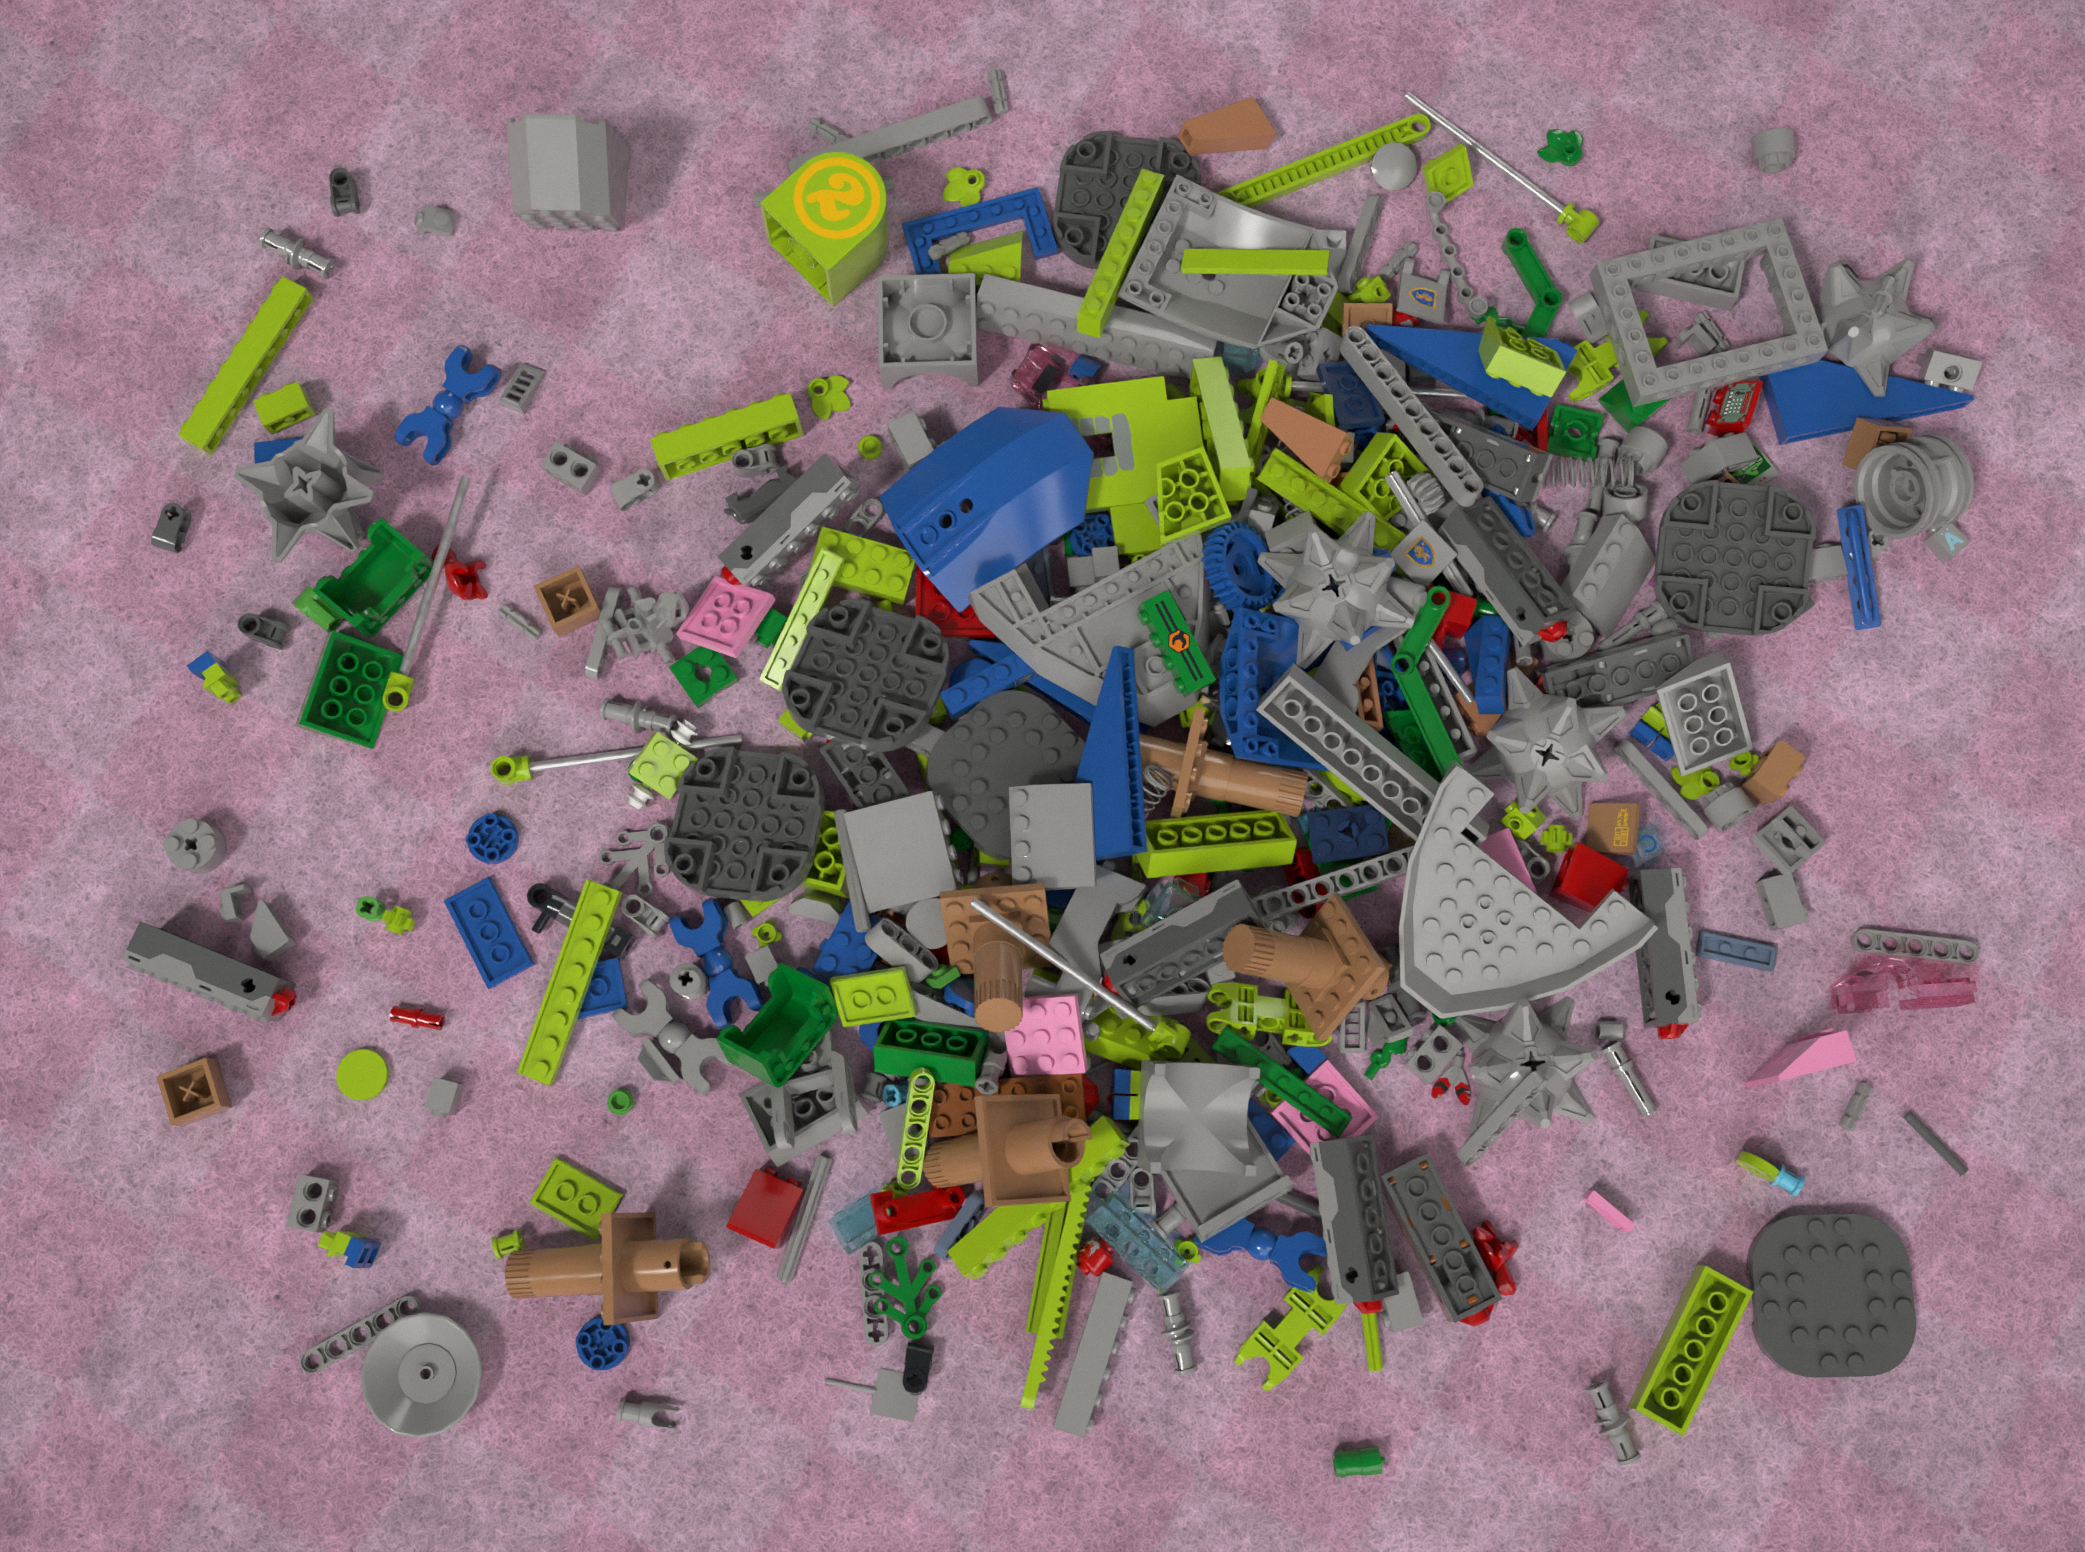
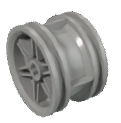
M1925 434L1905 440L1904 442H1895L1874 448L1859 463L1854 480V497L1856 504L1863 506L1865 522L1879 535L1892 539L1909 537L1925 530L1943 527L1956 522L1968 510L1974 492V475L1967 456L1955 442L1939 434Z

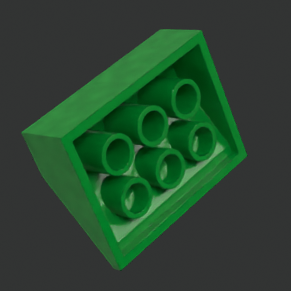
M332 630L326 636L295 726L319 735L373 749L387 710L382 702L391 672L399 673L404 656ZM392 693L388 696V701H390Z

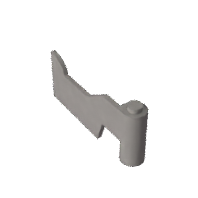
M1389 577L1387 592L1415 618L1421 606H1424L1427 601L1425 587L1395 577ZM1381 627L1348 651L1344 649L1339 641H1335L1312 679L1353 713H1356L1360 702V695L1354 685L1374 653L1382 646L1405 633L1408 628Z
M1096 865L1097 887L1076 888L1049 942V946L1066 961L1099 983L1101 980L1098 943L1117 904L1126 905L1135 901L1142 894L1146 885ZM1064 971L1057 984L1033 975L1024 997L1077 993L1082 1023L1085 1019L1090 1020L1095 1006L1091 1005L1094 992Z

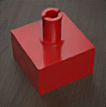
M1428 585L1426 589L1427 595L1435 586ZM1448 591L1451 596V604L1432 636L1441 651L1445 636L1460 640L1470 626L1477 599ZM1436 593L1432 598V603L1435 605H1442L1446 601V595L1443 593Z

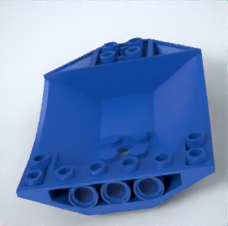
M998 407L975 420L932 451L879 497L895 533L921 571L957 611L962 613L971 605L968 600L970 592L1016 569L1056 539L1079 524L1084 523L1094 452L1065 413ZM965 499H970L973 503V508L969 513H964L961 509V504ZM949 514L952 517V524L950 527L945 528L943 526V518Z
M1241 607L1236 608L1220 661V715L1235 757L1274 765L1330 771L1256 710L1262 697L1260 696V689L1266 693L1293 663L1296 665L1299 625L1292 618ZM1333 641L1307 667V669L1300 666L1298 667L1305 673H1307L1309 670L1315 667H1319L1322 664L1325 657L1327 656L1330 649L1332 648L1335 641ZM1387 645L1379 648L1373 655L1381 714L1388 711L1410 710L1391 670L1390 665L1394 655ZM1397 663V664H1396V669H1397V671H1398V672H1404V670L1402 669V667L1400 666V664ZM1382 717L1383 728L1378 733L1398 748Z

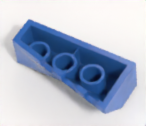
M1484 615L1470 625L1464 634L1475 700L1479 714H1505L1507 670L1510 668L1513 632L1500 615Z

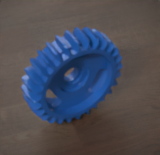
M1231 522L1216 528L1207 536V540L1204 542L1205 548L1202 549V553L1205 555L1201 559L1205 563V567L1202 570L1206 571L1207 577L1205 579L1210 582L1209 589H1213L1215 592L1213 597H1219V603L1226 604V609H1232L1233 613H1235L1238 607L1255 611L1265 608L1273 601V596L1277 594L1275 588L1279 586L1275 579L1257 562L1261 552L1270 553L1269 548L1266 546L1267 540H1262L1261 533H1255V528L1249 527L1247 523ZM1233 565L1236 566L1238 575L1235 573Z

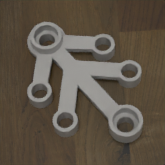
M656 822L650 825L647 831L631 833L620 831L616 835V842L622 847L629 846L631 842H646L640 849L611 852L610 850L602 851L599 860L605 866H611L614 862L629 861L612 882H604L602 884L619 890L638 868V893L643 897L652 895L653 886L650 884L648 855L655 848L657 864L654 866V873L658 877L660 876V878L668 876L670 868L666 864L664 843L665 837H670L671 834L669 826L662 822ZM657 831H663L664 835L661 839L655 838ZM624 834L628 835V841L621 843L620 837ZM611 854V861L604 862V855ZM665 866V873L659 874L657 872L658 867ZM643 885H649L648 893L644 894L641 892Z

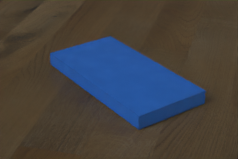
M487 877L444 900L489 990L535 965L491 877Z

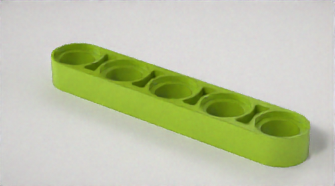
M924 1067L915 1069L909 1079L896 1168L897 1182L904 1189L916 1187L920 1182L935 1086L932 1072ZM919 1076L929 1077L930 1080L927 1085L918 1086L915 1084V1080ZM916 1100H924L926 1102L925 1107L921 1110H914L911 1106ZM915 1123L922 1125V1130L919 1133L912 1134L908 1132L910 1125ZM910 1147H915L919 1150L918 1154L914 1157H907L904 1153ZM905 1171H913L915 1173V1177L910 1181L901 1179V1175Z

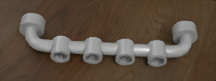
M1432 191L1425 200V207L1429 211L1430 220L1434 228L1432 238L1440 243L1442 248L1440 258L1448 263L1450 268L1449 280L1452 283H1456L1458 288L1457 301L1460 304H1464L1469 316L1475 319L1481 318L1488 309V303L1482 297L1472 298L1473 290L1467 286L1463 277L1465 270L1458 264L1455 257L1456 247L1450 244L1447 237L1448 227L1441 222L1439 212L1445 204V196L1439 191ZM1462 293L1467 294L1468 297H1464Z

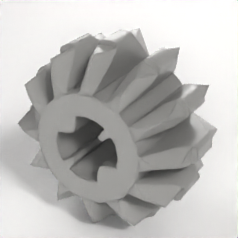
M1421 472L1415 474L1407 481V487L1425 516L1433 514L1445 503L1444 492L1440 488L1441 485H1438L1436 479L1432 478L1431 474Z

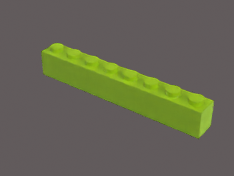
M1141 169L1077 313V332L1100 339L1117 301V295L1131 269L1162 198L1164 187L1163 174Z
M284 276L281 277L279 282L274 284L271 294L260 305L258 314L247 325L246 332L240 341L234 345L233 352L227 361L222 363L216 378L208 384L206 393L195 404L189 419L182 424L178 436L183 441L209 456L212 455L314 299L305 287Z
M1102 1116L1089 1127L1093 1139L1085 1140V1151L1080 1163L1075 1167L1068 1168L1070 1195L1082 1191L1089 1179L1100 1175L1105 1170V1166L1112 1159L1115 1160L1125 1153V1148L1130 1145L1127 1138L1112 1119ZM1066 1202L997 1207L947 1252L963 1277L971 1279L981 1278L988 1272L989 1266L1005 1258L1008 1254L1007 1251L1012 1246L1022 1243L1027 1238V1233L1033 1228L1044 1224L1047 1220L1046 1217L1053 1211L1061 1209Z

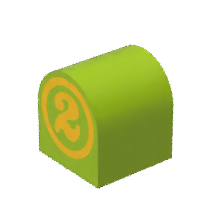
M828 152L817 155L805 162L760 202L768 243L833 307L871 274L886 255L889 245V228L885 186L876 169L866 160L856 155L845 152Z

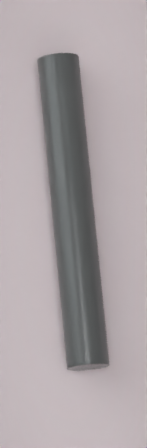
M1911 1111L1903 1117L1960 1176L1968 1171V1168Z

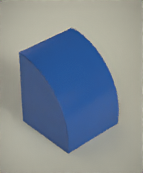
M1080 354L1069 369V379L1082 386L1093 385L1103 365Z
M1442 648V652L1461 677L1465 672L1462 648ZM1437 662L1443 677H1448Z
M1295 1046L1286 1052L1290 1056L1291 1061L1297 1067L1299 1066L1306 1076L1327 1058L1316 1047Z

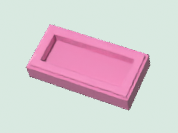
M1588 1190L1583 1196L1585 1202L1621 1232H1630L1635 1226L1632 1221L1595 1190Z

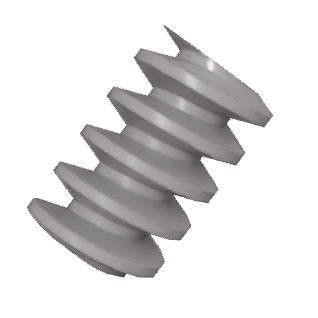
M683 963L676 966L670 974L669 982L671 988L684 998L697 999L704 996L709 989L708 976L691 963Z

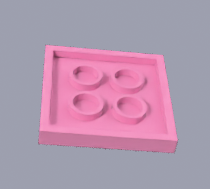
M714 576L676 634L681 640L738 658L776 599L771 593L743 585H731L724 578Z
M1077 993L1023 997L1022 1021L1014 1029L1004 1031L1011 1077L1086 1073L1088 1071V1063Z
M1327 1059L1302 1080L1353 1117L1339 1139L1360 1136L1379 1117ZM1284 1100L1279 1102L1270 1111L1271 1115L1309 1157L1311 1151L1310 1143L1338 1139Z

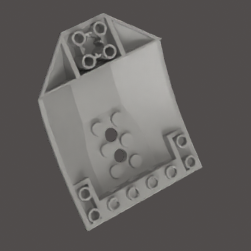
M1177 174L1117 296L1165 320L1228 344L1257 349L1319 330L1337 292L1338 285L1330 265L1328 275L1215 274V279L1208 281L1203 278L1202 274L1182 273L1181 262L1184 249L1323 250L1314 226L1309 227L1246 207Z

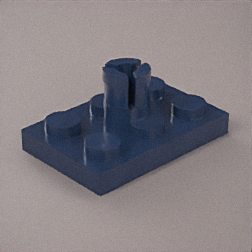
M1347 361L1318 364L1316 371L1324 394H1331L1333 396L1334 423L1336 428L1345 430L1383 425L1385 417L1380 403Z
M1372 805L1307 813L1313 864L1390 854L1385 816Z

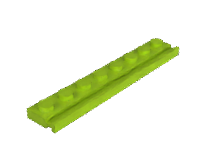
M1277 448L1271 452L1269 459L1256 478L1305 512L1309 510L1314 518L1341 536L1365 511L1374 514ZM1376 515L1373 547H1378L1382 550L1388 549L1390 553L1404 539L1406 534ZM1395 564V567H1396V570H1395V571H1396L1397 573H1399L1400 575H1402L1403 577H1405L1406 579H1408L1409 581H1411L1412 583H1414V582Z
M586 879L517 1070L518 1074L525 1075L548 1086L554 1085L623 893L622 891Z
M1086 1192L1085 1195L1089 1198V1192ZM1070 1201L1066 1202L1061 1209L1053 1211L1046 1217L1047 1220L1045 1222L1025 1330L1028 1333L1038 1334ZM1088 1202L1083 1203V1206H1084L1086 1209H1087V1203H1088ZM1086 1212L1080 1214L1084 1220ZM1083 1222V1223H1078V1227H1079L1082 1231H1083L1084 1222ZM1082 1232L1075 1234V1237L1079 1240V1243L1073 1244V1248L1076 1251L1080 1247ZM1076 1254L1070 1255L1074 1264L1067 1267L1072 1271L1071 1275L1065 1276V1279L1069 1281V1285L1062 1288L1067 1292L1066 1296L1060 1297V1300L1064 1302V1306L1057 1309L1062 1313L1061 1317L1055 1318L1059 1327L1052 1329L1056 1334V1338L1063 1339L1077 1264Z

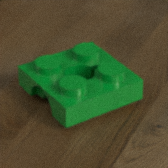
M1556 404L1553 408L1548 432V453L1565 458L1571 457L1574 460H1578L1581 457L1583 462H1587L1588 457H1591L1593 463L1597 451V437L1602 426L1604 414ZM1567 429H1577L1582 437H1571Z
M698 646L669 666L673 675L698 709L709 702V699L716 692L729 688L739 681L719 652L702 646ZM698 663L701 668H709L711 670V676L709 677L711 682L708 683L706 680L701 681L697 679V672L699 670L695 664Z

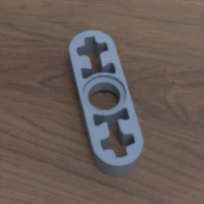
M975 1191L968 1198L937 1241L934 1253L944 1261L951 1259L947 1251L975 1227L988 1207L985 1208L984 1194L981 1191Z

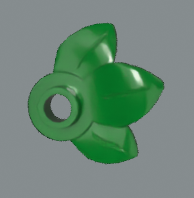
M1552 129L1547 132L1548 145L1537 151L1539 157L1547 162L1555 163L1561 161L1565 166H1574L1582 158L1581 146L1583 144V137L1576 130L1566 134L1560 129Z

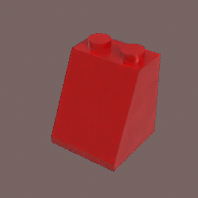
M1577 842L1566 850L1550 897L1591 913L1612 888L1619 894L1621 891L1624 892L1630 880L1627 877L1629 869Z
M764 1166L762 1171L755 1169L726 1228L773 1249H779L803 1198L805 1189L800 1188L801 1182L787 1177L786 1181L777 1178L778 1172Z

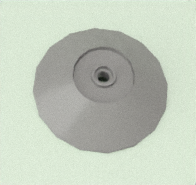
M421 1312L400 1317L379 1332L366 1351L360 1377L364 1401L376 1421L395 1434L424 1438L442 1434L464 1419L478 1398L483 1371L479 1349L467 1329L448 1316ZM425 1369H429L431 1372L428 1379L423 1376Z

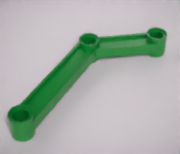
M1512 228L1508 231L1502 243V251L1508 256L1535 303V307L1521 336L1544 338L1562 302V294L1551 282L1529 244L1526 232L1520 228ZM1510 241H1515L1519 245H1514ZM1544 300H1550L1554 305H1548ZM1487 407L1489 414L1499 417L1503 416Z
M1437 586L1428 592L1425 605L1421 606L1412 628L1408 630L1397 653L1391 660L1390 666L1441 776L1444 778L1453 760L1462 767L1463 765L1416 667L1451 604V596L1448 590ZM1436 593L1446 595V601L1442 605L1432 603V598ZM1402 659L1408 660L1410 664L1409 669L1406 672H1398L1396 669L1398 661Z

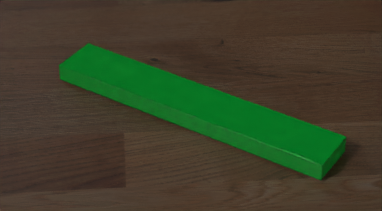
M1227 1026L1224 1027L1210 1047L1231 1063L1247 1064L1260 1068V1079L1256 1081L1338 1139L1353 1118Z

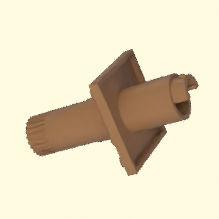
M1195 707L1186 744L1139 733L1142 777H1144L1143 770H1145L1146 766L1155 765L1164 770L1173 782L1171 790H1174L1175 793L1169 819L1185 817L1190 800L1194 801L1195 796L1222 802L1224 800L1295 817L1299 816L1306 791L1308 772L1236 758L1234 754L1207 749L1208 742L1202 741L1208 723V718L1204 717L1205 709ZM1148 769L1156 773L1163 780L1166 787H1169V783L1160 773L1153 769ZM1150 773V775H1151L1158 783H1160V784L1162 785V783L1160 782V780H1159L1156 776H1154L1153 774ZM1142 779L1143 784L1151 785L1146 780Z
M992 872L980 877L975 882L973 889L941 891L940 903L950 965L957 967L959 974L974 973V1018L976 1023L983 1027L984 1030H989V1032L1002 1033L1014 1029L1023 1018L1022 969L1054 967V964L969 906L974 897L1053 951L1049 946L1051 933L1045 883L1013 885L1012 875L1003 872Z
M1332 894L1298 936L1239 924L1232 927L1231 931L1228 932L1225 942H1223L1224 947L1222 948V956L1224 957L1225 965L1229 967L1228 969L1234 972L1283 981L1316 1038L1322 1041L1328 1039L1360 999L1373 1000L1383 993L1388 983L1389 969L1393 966L1392 962L1374 950L1341 896L1337 894Z
M1060 1094L984 1095L974 1097L978 1133L935 1141L929 1144L930 1146H927V1150L924 1153L923 1172L925 1171V1177L928 1178L932 1185H936L935 1187L937 1188L983 1181L985 1208L1071 1201L1068 1168L1075 1167L1080 1163L1085 1151V1140L1093 1138L1090 1128L1084 1121L1069 1116H1062Z
M656 1212L601 1214L599 1222L602 1243L573 1247L515 1250L508 1256L505 1266L506 1287L512 1298L603 1295L601 1316L604 1320V1325H615L658 1319V1291L688 1290L694 1284L705 1283L710 1273V1254L704 1242H692L687 1237L656 1240Z

